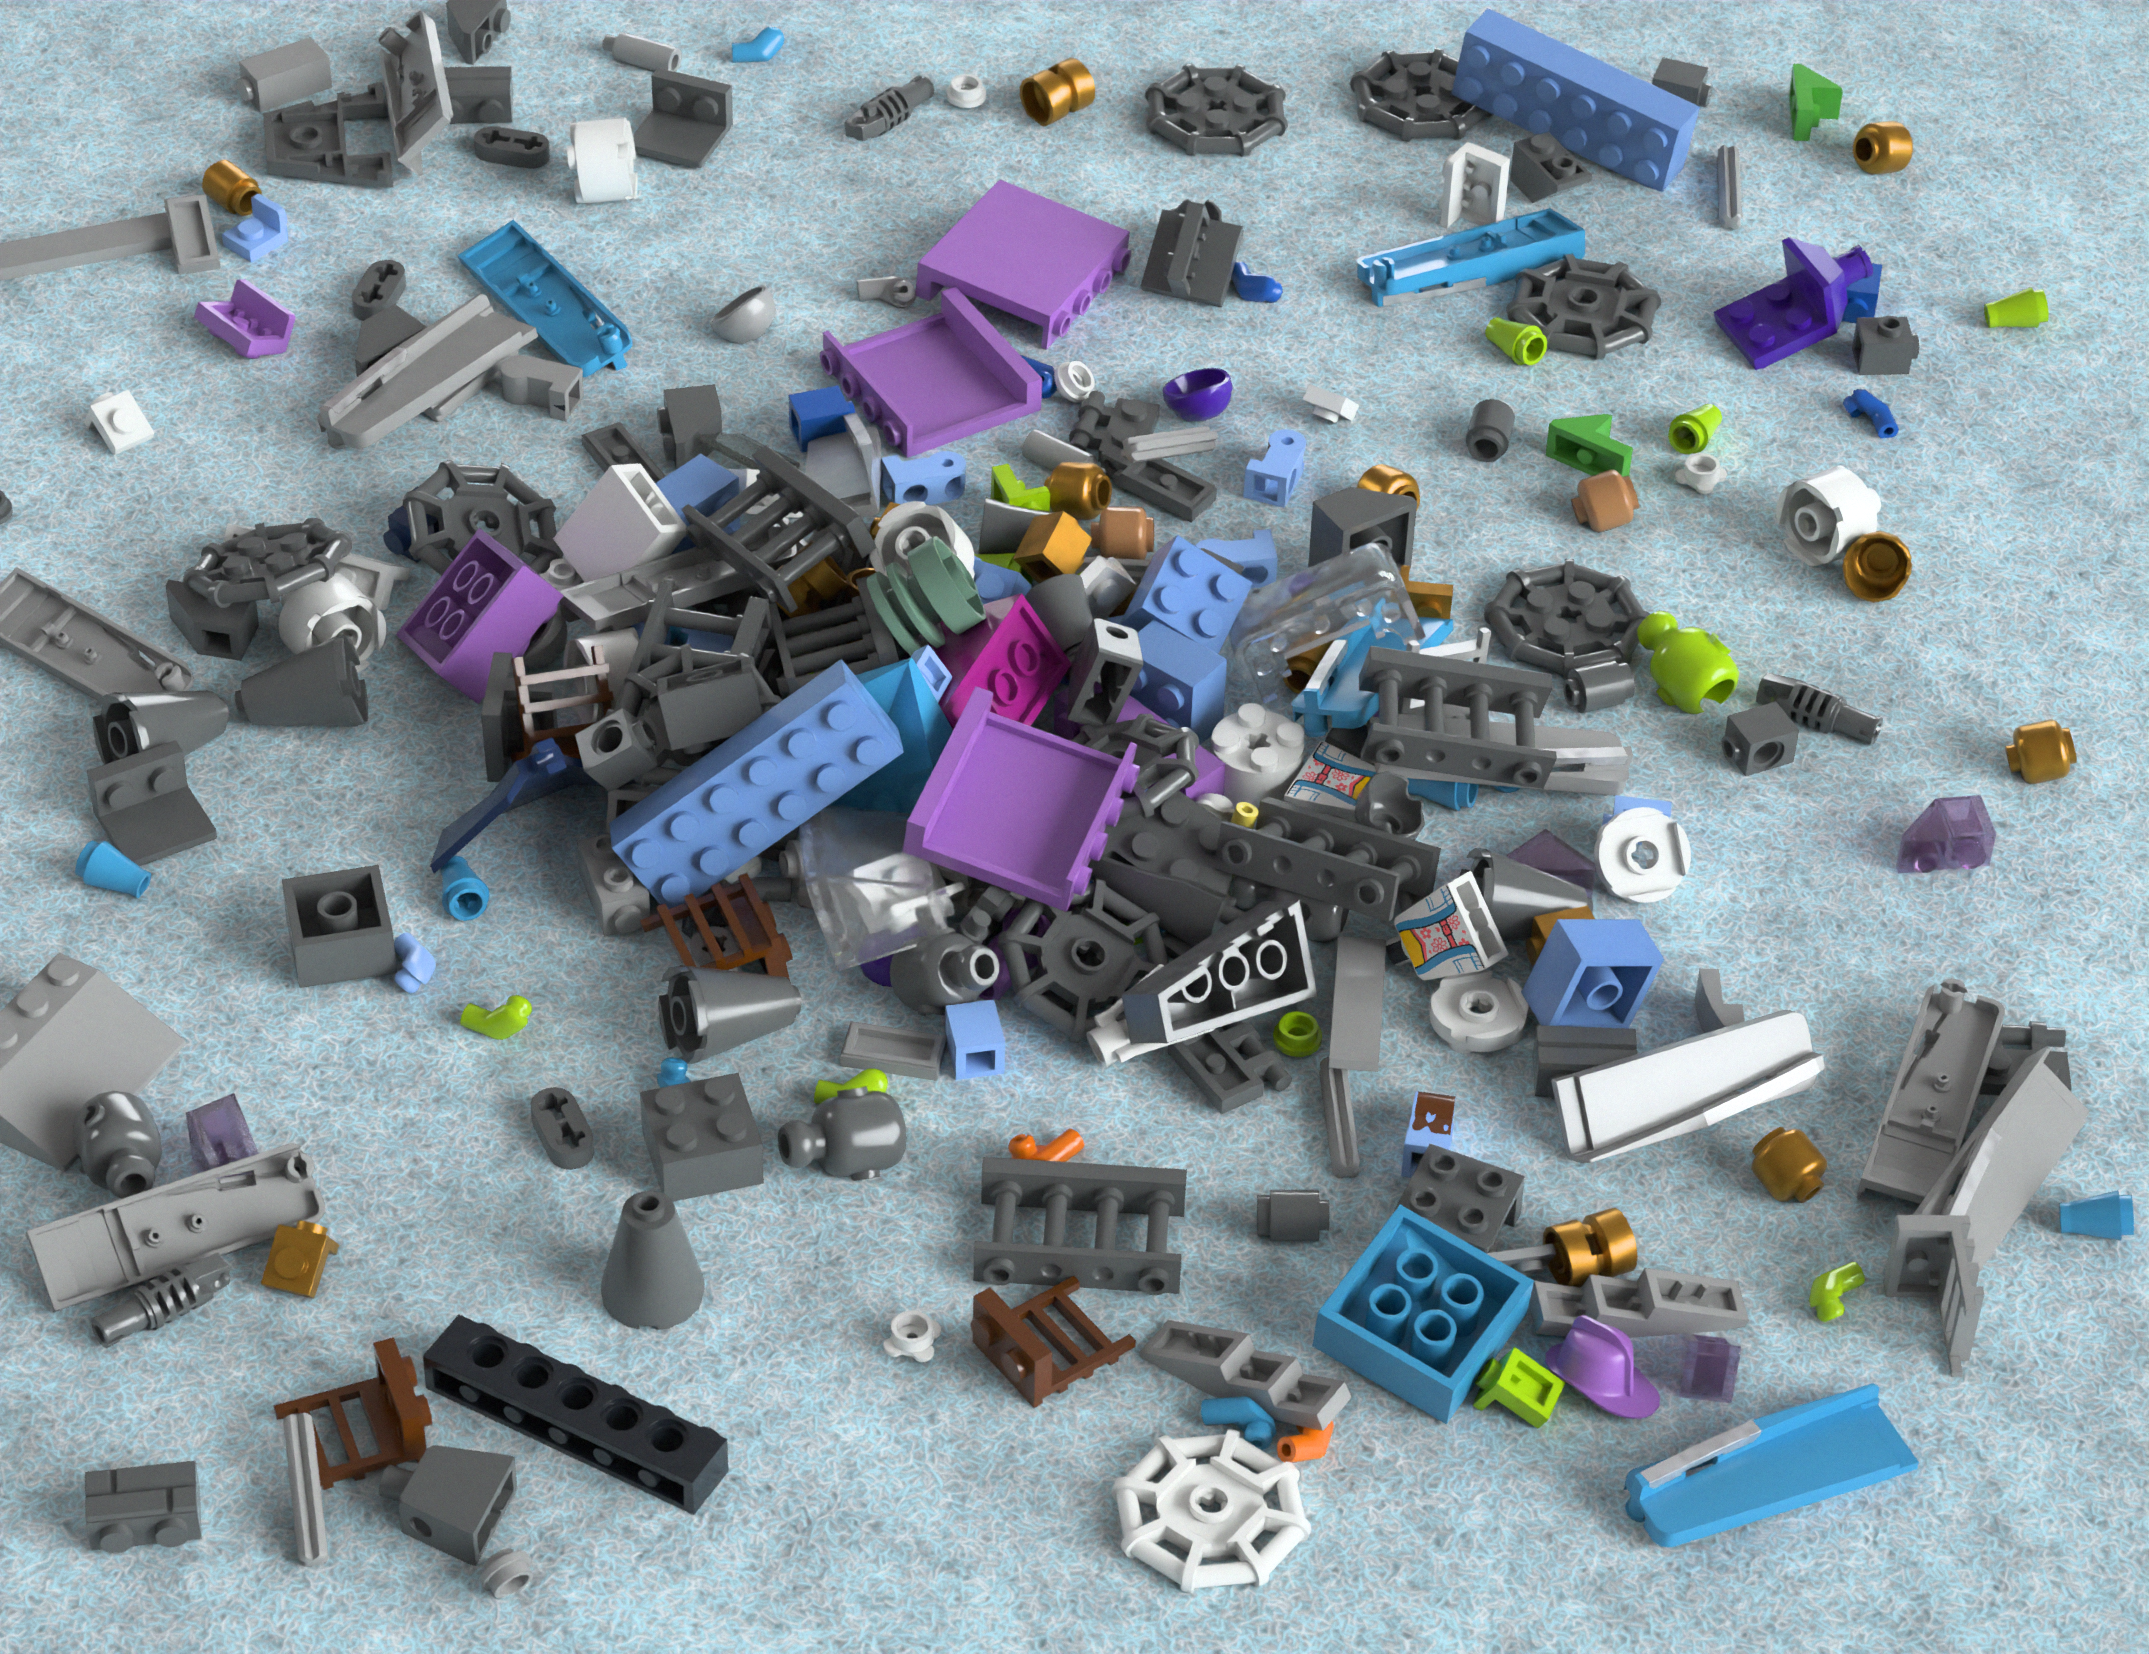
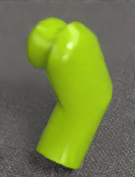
M512 995L508 998L506 1004L501 1005L494 1011H489L469 1003L461 1015L460 1024L490 1038L503 1040L519 1032L527 1025V1017L532 1013V1005L526 998L520 995Z
M874 1068L863 1070L844 1084L819 1079L815 1088L814 1103L821 1104L826 1099L838 1096L837 1091L867 1086L868 1091H881L885 1093L888 1079L881 1070Z
M1852 1261L1818 1276L1812 1283L1809 1303L1811 1308H1816L1817 1317L1820 1321L1826 1322L1843 1315L1845 1307L1840 1301L1839 1296L1864 1284V1273L1858 1263Z

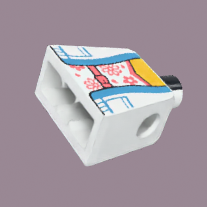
M1320 741L1285 793L1284 801L1357 823L1355 819V803L1373 774H1376L1375 766L1361 761V759L1329 743Z
M1471 871L1443 885L1394 918V925L1399 936L1389 939L1386 943V952L1390 961L1396 966L1412 962L1417 976L1424 981L1482 971L1509 955Z

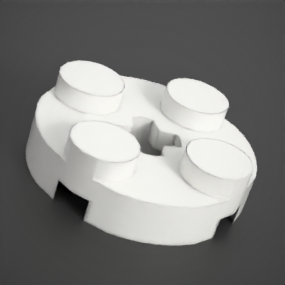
M1641 807L1626 810L1615 815L1598 830L1597 841L1594 847V864L1601 882L1605 885L1610 895L1632 903H1650L1670 896L1677 889L1676 887L1680 884L1682 877L1687 874L1691 862V850L1687 835L1677 822L1673 823L1669 817L1661 814L1663 812L1657 809ZM1638 842H1642L1644 849H1651L1653 852V858L1646 861V869L1640 868L1638 862H1633L1631 853L1636 851V844Z
M1486 969L1445 977L1440 982V988L1435 993L1433 991L1429 1011L1431 1025L1436 1033L1448 1042L1452 1050L1462 1054L1472 1051L1491 1052L1516 1044L1522 1040L1529 1005L1521 993L1522 988L1518 983L1508 977L1507 983L1492 978L1493 971ZM1478 1006L1481 1011L1490 1012L1483 1014L1474 1013L1471 1011V1007Z

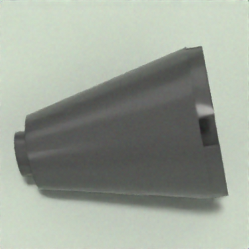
M348 635L335 636L242 680L241 690L235 691V702L240 717H247L251 725L357 727L358 725L365 724L368 721L367 690L365 680H359L355 667L361 664L353 642Z
M210 690L114 692L98 699L96 705H102L101 715L93 717L92 726L95 744L104 765L174 740L177 741L183 750L185 757L225 732L229 721V709L226 702Z
M1474 848L1466 857L1475 859L1471 870L1461 869L1459 875L1461 876L1469 871L1472 872L1503 941L1531 938L1533 918L1535 916L1587 905L1593 913V901L1587 897L1584 887L1487 849Z
M680 965L669 967L661 982L669 981L668 994L659 995L658 1001L660 1025L664 1040L669 1050L678 1046L683 1055L679 1058L683 1059L687 1064L700 1062L790 1026L794 1023L796 1015L801 1011L802 1002L798 988L792 985L788 978L782 976Z
M642 1191L629 1197L623 1205L601 1282V1295L603 1305L612 1318L627 1327L640 1329L639 1325L656 1326L657 1330L669 1329L687 1321L699 1309L705 1288L704 1277L673 1201L661 1192Z

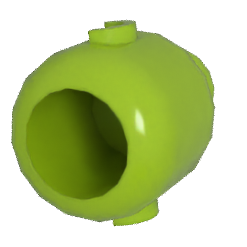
M1660 610L1648 615L1641 622L1637 629V637L1644 648L1654 651L1650 661V673L1655 682L1660 686L1656 690L1657 694L1667 705H1677L1686 713L1699 714L1704 712L1700 707L1702 698L1711 699L1722 704L1731 696L1738 684L1739 670L1733 659L1728 655L1731 650L1718 639L1719 636L1713 632L1710 635L1706 630L1693 626L1678 630V622L1669 612Z

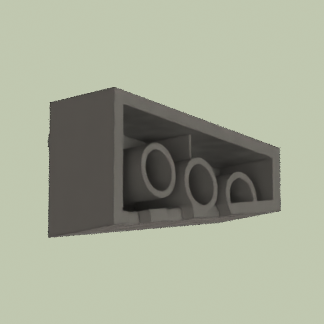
M1262 901L1123 993L1121 996L1130 1042L1170 1043L1318 996L1300 901Z

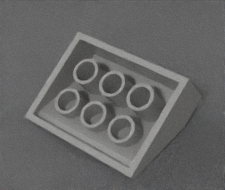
M58 953L0 1011V1143L66 1172L79 1158L74 1142L73 1124L81 1107L89 1099L109 1091L128 1092L137 1097L186 1045L185 1039L100 970L62 953Z

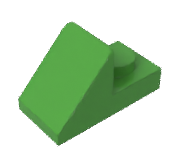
M1793 64L1788 94L1793 141H1810L1811 128H1818L1819 119H1838L1843 90L1839 85L1802 64Z
M1600 414L1554 419L1549 424L1545 456L1591 476L1613 469L1618 471L1623 477L1630 474L1633 447L1610 438L1612 415Z

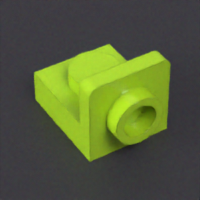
M1009 464L992 466L991 499L1015 506L1050 512V492L1046 486L1026 490L1024 482L1021 479H1016Z
M1513 1347L1499 1361L1494 1358L1488 1361L1483 1372L1475 1382L1480 1389L1472 1405L1482 1411L1496 1399L1539 1429L1549 1420L1565 1382L1519 1349Z

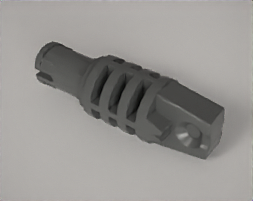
M920 75L916 76L903 87H890L866 102L844 122L846 136L853 137L859 141H866L885 134L907 120L912 115L914 107L933 97L934 86L931 80L927 77L922 78Z
M1767 673L1761 679L1756 695L1757 703L1765 705L1776 701L1791 720L1795 716L1796 722L1802 725L1808 721V726L1816 729L1819 725L1820 731L1826 734L1828 732L1833 734L1836 730L1873 745L1881 731L1879 727L1883 723L1882 717L1847 705V701L1843 699V696L1831 694L1828 690H1821L1818 686L1808 685L1802 680Z
M215 1253L190 1264L188 1262L172 1269L171 1273L166 1272L160 1275L159 1279L155 1278L147 1282L146 1286L141 1285L133 1289L130 1299L125 1301V1303L92 1318V1329L96 1338L107 1349L136 1331L147 1328V1330H157L163 1327L165 1322L170 1323L176 1320L178 1315L183 1316L189 1313L191 1308L194 1310L214 1298V1292L229 1285V1265L219 1253Z

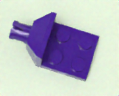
M1791 237L1782 240L1787 277L1714 311L1715 322L1755 370L1765 368L1836 334L1848 302L1846 288L1858 280L1873 275L1871 260L1866 251H1862L1860 245L1851 248V250L1837 257H1831L1823 247Z

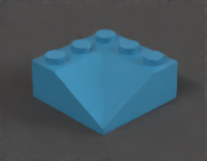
M913 657L855 675L897 726L904 752L827 806L845 838L908 821L953 732L951 725Z
M1399 1205L1318 1311L1312 1346L1447 1424L1476 1385L1475 1382L1483 1372L1488 1361L1491 1358L1495 1359L1527 1315L1534 1280L1404 1206Z

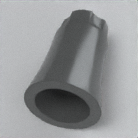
M985 497L978 554L1016 553L1033 518L1055 512L1029 509Z
M1063 574L1039 583L1026 594L1025 598L1072 663L1093 617L1087 602L1082 577L1077 574ZM1071 666L1065 674L1068 680H1070Z

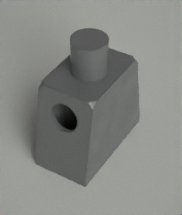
M1100 618L1092 620L1070 669L1068 720L1084 725L1090 724L1092 727L1116 723L1143 667L1139 636L1136 630ZM1095 681L1101 686V693H1094Z
M433 1445L426 1449L414 1472L393 1465L387 1466L381 1477L379 1495L399 1501L401 1531L404 1534L465 1563L477 1566L517 1491L515 1457Z

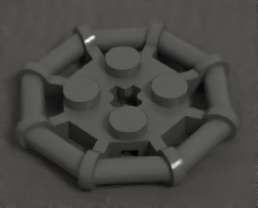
M1435 48L1434 52L1396 53L1394 50L1385 51L1382 53L1381 58L1367 69L1355 72L1350 81V87L1356 94L1359 106L1357 111L1358 117L1364 123L1371 121L1402 136V141L1410 142L1412 138L1453 137L1455 140L1464 138L1466 131L1484 117H1491L1493 114L1451 95L1455 77L1440 71V69L1456 76L1459 60L1444 54V49ZM1386 73L1391 75L1386 81L1378 80ZM1372 95L1382 97V101L1377 102L1373 99Z
M1193 63L1183 65L1180 72L1161 83H1152L1145 92V98L1149 106V117L1146 122L1148 130L1153 135L1160 134L1186 149L1187 155L1196 156L1197 153H1239L1241 157L1251 154L1252 149L1275 135L1282 136L1288 128V121L1284 117L1283 102L1286 98L1285 91L1280 85H1271L1246 71L1245 65L1236 64L1235 67H1195ZM1185 86L1189 87V89L1184 91L1183 93L1175 94V92L1179 91ZM1242 86L1256 95H1251L1240 89V87ZM1164 107L1174 109L1176 113L1167 115ZM1268 108L1267 116L1257 114V110Z
M1564 254L1563 258L1533 270L1526 268L1516 275L1515 281L1517 286L1514 296L1506 308L1508 319L1512 322L1540 328L1542 334L1547 339L1546 351L1553 348L1594 355L1595 360L1604 359L1608 353L1637 342L1645 344L1653 336L1652 323L1655 312L1661 305V298L1657 291L1648 289L1629 272V266L1625 263L1617 262L1614 265L1575 258L1574 254ZM1565 276V279L1556 282L1557 278ZM1621 286V292H1619L1615 287ZM1535 291L1542 294V297L1530 298L1531 294ZM1637 308L1639 310L1638 315L1626 312V309ZM1542 315L1546 319L1547 326H1545L1536 316ZM1614 329H1621V331L1611 334ZM1563 332L1572 333V334H1578V335H1583V336H1589V338H1588V337H1582V336L1571 335V334H1565V333H1563Z
M452 460L441 462L438 470L415 491H409L405 494L402 503L408 514L412 542L409 552L414 559H421L441 576L451 565L452 561L438 549L444 547L448 549V555L454 561L479 529L476 525L480 520L485 521L486 527L494 529V531L486 533L517 557L524 552L536 556L528 566L538 574L545 573L550 568L551 561L562 559L564 554L553 539L557 534L554 519L556 506L551 499H544L510 472V466L501 463L500 467L455 464ZM468 483H485V484H493V485H480V484H468ZM445 487L451 488L454 493L450 499L448 497L444 501L435 498ZM509 493L518 500L516 506L506 499ZM426 514L437 517L439 532L429 535ZM530 520L537 522L539 538L531 535Z
M308 518L304 523L266 527L264 522L255 524L256 529L221 544L210 543L205 546L201 551L202 557L197 564L184 572L183 585L189 593L194 595L200 594L206 597L213 607L226 608L236 602L270 599L271 603L280 602V596L318 580L322 582L330 580L335 574V566L340 559L346 557L351 552L352 541L346 532L341 530L334 531L326 527L324 522L318 518Z
M1565 558L1564 563L1526 571L1520 568L1510 571L1506 576V583L1498 595L1485 606L1484 620L1488 624H1492L1506 648L1505 655L1510 660L1515 662L1520 659L1563 674V679H1568L1569 671L1578 667L1609 660H1615L1617 663L1626 662L1629 665L1632 661V653L1640 643L1637 637V629L1650 613L1643 610L1630 589V580L1623 575L1613 577L1574 564V559ZM1563 581V585L1543 589L1536 587ZM1518 595L1527 601L1522 609L1510 608ZM1618 602L1626 616L1615 615L1610 605ZM1562 618L1575 619L1576 623L1570 624L1566 619ZM1514 626H1521L1526 636L1518 634ZM1613 633H1624L1621 639L1614 643L1608 639ZM1545 646L1556 649V653L1546 650Z
M691 644L681 645L680 651L638 673L630 672L624 679L626 686L617 710L624 708L635 717L641 698H648L651 703L649 711L647 712L645 709L643 716L635 718L638 720L643 719L650 725L657 741L654 752L658 766L634 779L636 783L642 787H647L651 784L663 786L684 771L661 767L667 759L674 760L681 766H691L729 739V737L710 741L711 748L697 753L683 754L682 748L672 751L658 699L657 679L674 675L682 670L687 672L695 670V667L704 668L749 657V654L744 652L739 655L695 649L691 647ZM750 656L764 714L783 700L781 697L773 694L754 666L755 659Z
M1139 714L1133 720L1097 727L1087 724L1080 727V733L1070 740L1119 759H1123L1130 742L1137 744L1133 764L1140 766V771L1132 792L1123 791L1120 796L1124 800V806L1119 819L1141 815L1145 819L1154 815V809L1181 788L1194 785L1199 776V771L1195 766V750L1199 745L1197 734L1188 727L1176 728L1157 721L1152 714ZM1173 753H1176V759L1164 758ZM1154 783H1156V784H1155L1154 786H1152L1150 789H1148L1147 791H1145V790H1146L1147 788H1149L1151 785H1153Z
M1097 878L1094 879L1093 883H1088L1083 896L1075 894L1070 905L1089 903V909H1084L1082 914L1071 915L1072 911L1064 912L1029 898L1007 931L999 934L997 947L1003 951L1015 994L1012 1001L1017 1008L1024 1007L1068 1035V1040L1074 1043H1080L1081 1039L1087 1038L1086 1034L1088 1031L1098 1027L1094 1017L1086 1018L1087 1009L1098 1010L1104 1005H1114L1122 998L1121 995L1125 993L1134 978L1143 979L1158 965L1163 964L1165 966L1169 963L1159 929L1161 919L1155 912L1149 914L1105 886V880ZM1102 906L1131 925L1125 926L1102 911ZM1040 916H1046L1051 926L1041 938L1028 935ZM1137 937H1142L1149 963L1140 961L1139 954L1135 957L1133 944L1135 943L1134 939ZM1088 950L1096 954L1094 962L1098 966L1084 965L1080 962L1076 952L1080 954H1085ZM1023 952L1037 956L1039 963L1037 969L1040 978L1034 982H1031ZM1050 989L1075 1005L1074 1014L1071 1015L1041 994ZM1125 1011L1115 1018L1117 1022L1126 1019Z

